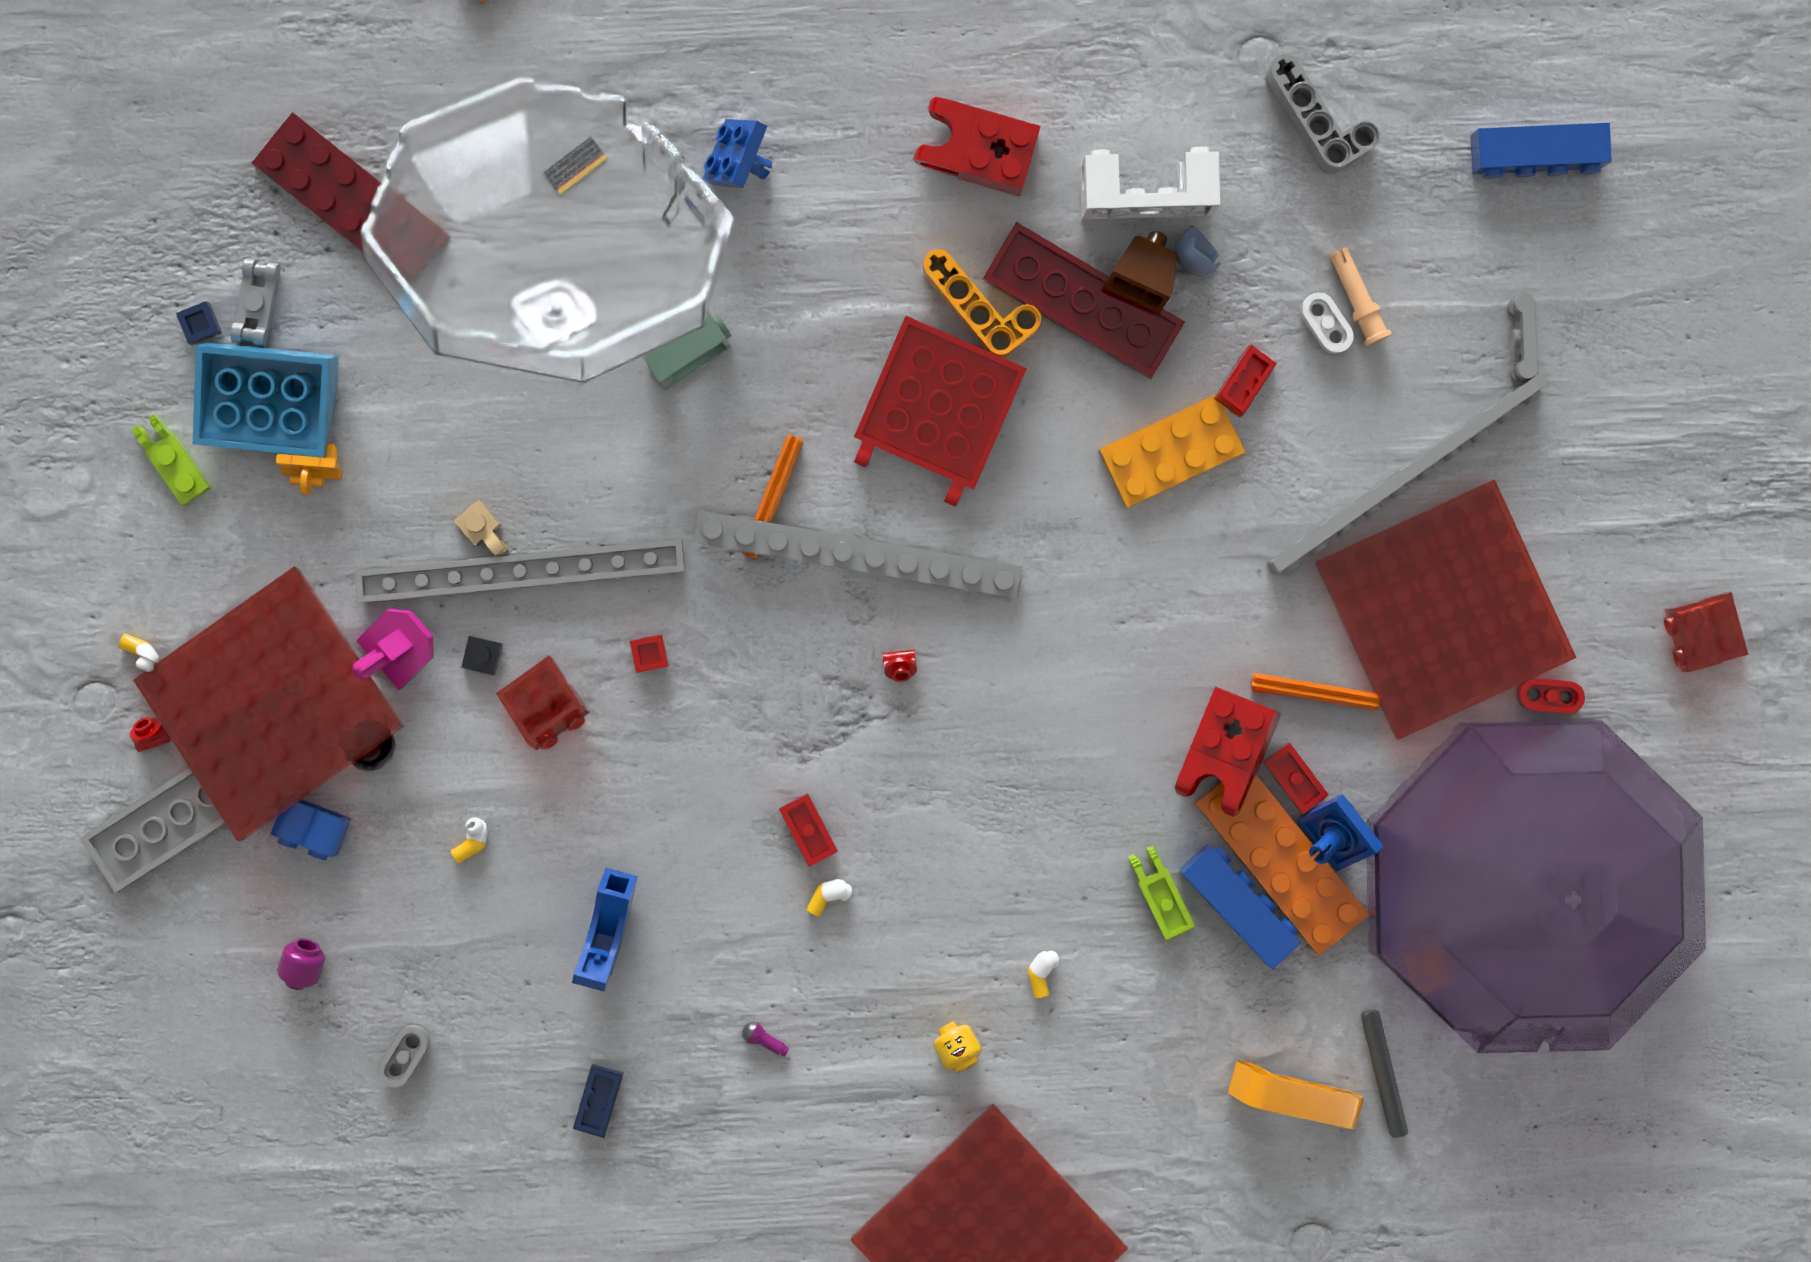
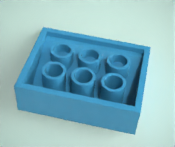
M212 342L196 345L192 444L326 457L337 393L339 355Z

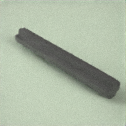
M1376 1009L1367 1010L1361 1013V1018L1389 1134L1393 1138L1403 1137L1408 1134V1128L1380 1013Z

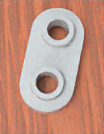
M1318 292L1311 294L1303 301L1300 308L1301 317L1320 346L1331 354H1338L1348 349L1353 342V330L1332 298L1325 293ZM1313 305H1318L1322 309L1321 316L1312 314L1311 308ZM1331 332H1336L1340 336L1339 343L1331 342L1329 338Z

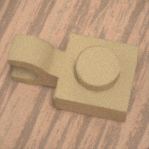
M480 500L473 503L454 520L456 525L475 546H479L484 541L495 556H502L509 550V547L495 533L501 526L500 522Z

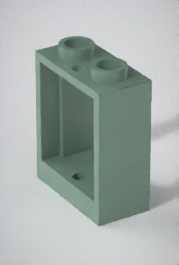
M707 311L641 354V356L666 390L729 349L731 346L727 339L732 335L719 315L713 318L709 311Z

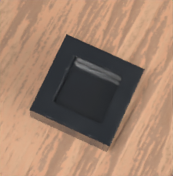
M469 636L461 668L495 675L503 643Z

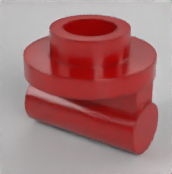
M915 649L882 653L884 672L889 679L896 682H904L916 674Z
M146 717L138 720L133 725L129 734L137 752L171 742L169 732L164 729L161 721L157 718Z

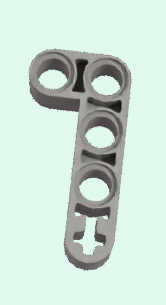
M1282 54L1273 60L1266 72L1267 84L1316 164L1323 172L1334 174L1367 155L1378 144L1380 139L1379 129L1370 121L1358 122L1344 132L1340 130L1304 69L1294 56ZM1278 69L1281 71L1287 69L1289 74L1287 76L1285 74L1279 76L1277 71ZM1294 82H1296V84L1293 85L1289 91L1286 90V87L1288 85L1291 86ZM1293 95H1303L1307 100V106H1297L1293 101ZM1310 122L1321 123L1324 127V134H1314L1310 129ZM1362 132L1366 134L1369 139V145L1362 146L1358 144L1355 139V133ZM1327 150H1337L1341 155V162H1331L1328 159Z

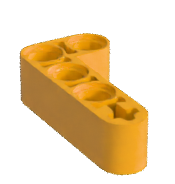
M934 249L925 256L923 273L926 279L985 350L1005 358L1037 332L1041 323V315L1034 306L1028 304L1021 305L1003 319L949 253L942 249ZM933 260L937 263L945 262L943 270L950 278L944 286L941 284L944 282V275L939 270L931 271ZM955 284H962L966 287L968 295L963 299H955L951 296L949 289ZM976 309L984 310L987 312L989 320L983 325L975 324L970 318L972 311ZM1026 313L1031 315L1034 319V326L1030 329L1019 327L1016 318L1020 314ZM997 334L1005 335L1009 340L1008 348L1004 350L995 349L991 343L992 337Z
M1239 1060L1236 1061L1227 1092L1241 1102L1258 1109L1347 1129H1356L1364 1100L1362 1095L1348 1090L1274 1074L1260 1066Z

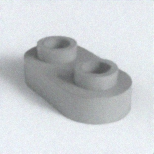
M409 1025L396 1035L378 1066V1077L385 1086L390 1088L401 1087L413 1075L430 1045L429 1034L423 1027ZM409 1036H416L418 1038V1046L410 1045L408 1041ZM393 1064L401 1066V1074H395L392 1071Z

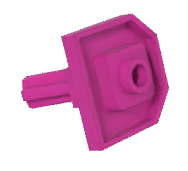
M390 608L356 640L367 655L355 662L351 668L355 678L366 680L381 669L400 690L434 658L433 635L412 611Z

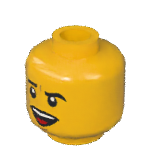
M952 1022L938 1030L940 1036L934 1041L933 1047L946 1070H955L956 1073H960L979 1062L978 1056L982 1048L969 1025L957 1026L956 1022Z

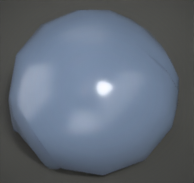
M1191 225L1177 239L1175 244V252L1178 255L1177 261L1185 271L1203 277L1211 275L1221 265L1220 262L1214 264L1219 254L1196 227Z

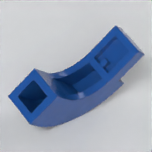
M608 868L605 869L597 890L588 935L573 975V984L605 991L621 947L638 876Z

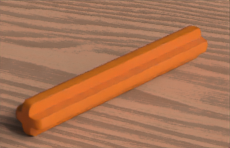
M793 435L786 437L754 520L772 523L803 445V440ZM742 551L743 555L752 559L759 557V554Z
M1259 673L1253 674L1251 679V689L1254 691L1373 711L1378 710L1380 704V695L1378 693Z

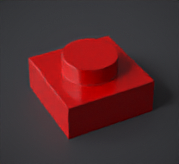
M663 634L630 641L636 673L669 667Z

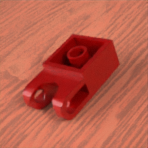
M932 98L928 105L930 116L947 125L952 136L942 146L925 144L919 146L913 157L915 163L927 169L958 177L960 180L1020 197L1041 126L946 98ZM1001 147L1008 155L1003 154L1002 158L994 157L995 151L992 149Z
M1215 686L1175 784L1176 794L1183 797L1191 796L1195 793L1203 779L1215 776L1222 781L1224 786L1221 802L1223 812L1231 817L1238 815L1254 777L1258 773L1281 713ZM1240 722L1239 727L1243 729L1241 736L1235 735L1231 739L1230 727Z

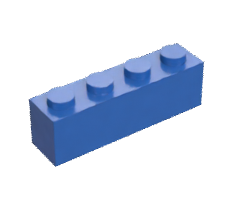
M1610 123L1479 128L1471 135L1472 174H1483L1484 179L1503 177V173L1514 172L1515 177H1531L1536 175L1537 171H1548L1549 176L1566 175L1568 170H1580V174L1583 175L1600 173L1603 167L1612 162Z
M1206 844L1178 871L1262 961L1273 970L1301 944L1295 937L1299 931L1287 918L1280 921L1273 913L1276 906L1264 894L1258 897L1250 889L1254 883L1242 870H1239L1237 873L1233 871L1228 865L1232 859L1219 846L1213 849Z

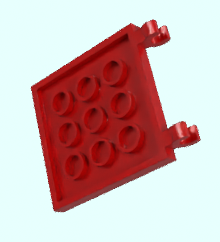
M906 315L854 435V438L862 441L854 463L866 467L874 448H880L953 480L944 502L956 507L965 486L975 489L1027 368Z

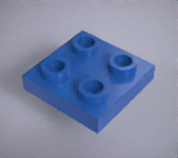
M725 119V122L717 131V142L713 153L705 162V173L702 180L716 186L744 188L749 172L760 179H765L770 171L764 169V166L772 169V161L758 155L757 152L767 126L756 120Z
M1343 794L1309 810L1296 820L1315 844L1309 849L1310 856L1312 857L1320 851L1313 860L1319 864H1325L1328 861L1336 872L1377 854L1383 847V844L1375 836L1374 832Z

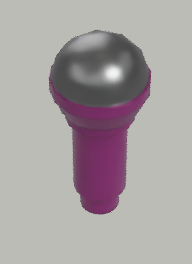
M750 1022L744 1026L742 1037L746 1043L760 1044L777 1055L786 1056L789 1048L783 1042L765 1033L766 1031L760 1023Z

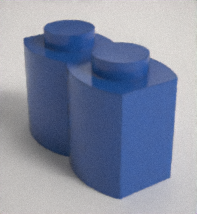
M286 796L281 804L271 835L278 837L277 843L296 849L297 845H301L309 849L308 855L317 859L327 860L328 856L334 857L338 855L351 818L294 796Z

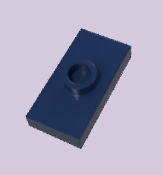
M595 1064L591 1065L573 1129L602 1138L606 1136L624 1073Z

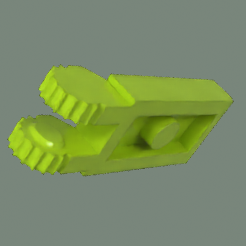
M155 413L149 417L152 427L163 438L161 441L154 444L145 429L139 425L134 427L132 432L146 450L145 454L181 506H186L212 487L178 437L170 432L162 419Z
M1152 845L1146 848L1147 855L1157 872L1146 877L1139 858L1133 854L1128 859L1138 878L1137 883L1165 941H1168L1195 928V925L1168 868H1164L1157 851Z

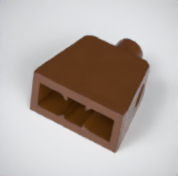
M1152 231L1147 239L1142 236H1135L1114 267L1103 288L1160 314L1172 294L1178 258L1176 252L1165 247L1167 243L1166 235L1159 231Z

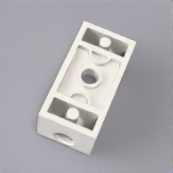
M1201 146L1190 148V152H1185L1183 162H1179L1177 165L1178 188H1160L1158 193H1145V189L1132 188L1125 190V194H1120L1119 154H1110V150L1107 149L1092 150L1090 155H1085L1080 167L1081 220L1211 217L1220 206L1219 151L1210 152L1209 147Z

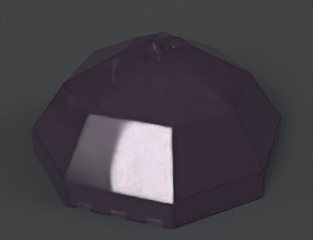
M1562 719L1460 722L1440 746H1437L1421 763V766L1389 796L1385 804L1366 820L1368 827L1383 844V847L1377 854L1366 858L1369 952L1477 1053L1537 1052L1543 1041L1549 1044L1550 1052L1610 1050L1706 950L1703 816L1602 720ZM1573 890H1576L1577 895L1582 898L1581 903L1577 904L1575 909H1572L1570 904L1565 903V897H1570Z

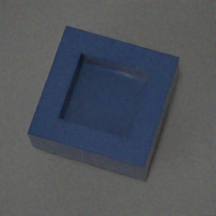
M208 301L176 313L186 340L190 345L222 333L212 306Z

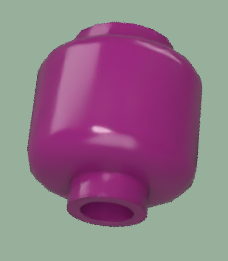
M303 938L297 939L284 947L277 968L278 976L291 989L302 990L306 987H311L319 980L325 955L316 942Z

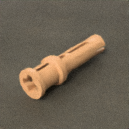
M1346 247L1341 249V252L1337 251L1331 254L1329 258L1355 311L1352 313L1353 321L1358 322L1366 339L1364 341L1365 347L1376 344L1393 335L1391 330L1386 329L1379 314L1380 306L1376 302H1372L1350 255L1349 248Z

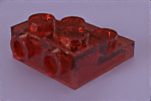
M1725 592L1664 609L1666 613L1664 626L1668 635L1672 636L1675 646L1672 650L1675 664L1681 668V672H1692L1721 664L1723 661L1749 655L1732 592Z
M550 655L496 693L527 744L535 750L540 748L546 750L553 747L559 740L557 737L566 729L573 731L580 728L585 723L584 717L590 713L575 688L568 682Z

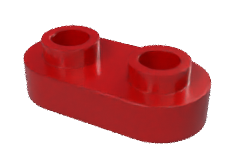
M1529 678L1521 682L1516 693L1519 704L1523 708L1532 711L1573 714L1578 712L1585 702V693L1582 687L1571 681ZM1532 688L1537 691V697L1534 700H1530L1528 697V692ZM1564 691L1568 692L1570 696L1567 703H1563L1560 699Z

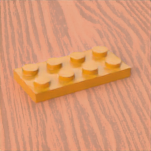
M1215 395L1099 449L1126 508L1245 453L1224 406L1214 399Z

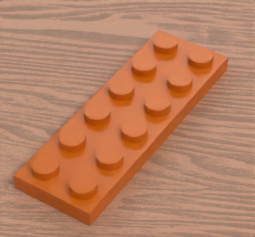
M1257 775L1254 777L1240 813L1235 817L1226 815L1221 808L1224 794L1222 781L1195 802V805L1318 956L1369 916L1368 912L1327 862L1319 864L1313 860L1319 852L1312 857L1310 856L1309 849L1313 844Z

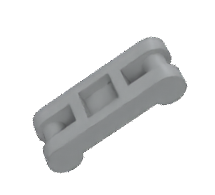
M246 258L242 267L243 278L235 323L231 329L232 342L243 343L244 341H250L255 346H267L280 279V264L268 262L265 265L259 264L256 259ZM257 276L265 278L264 287L255 286ZM249 319L258 320L256 329L248 328Z
M1527 293L1518 295L1507 304V312L1514 317V328L1510 331L1511 348H1515V364L1512 365L1509 373L1512 380L1516 382L1530 379L1538 371L1535 300L1532 295Z

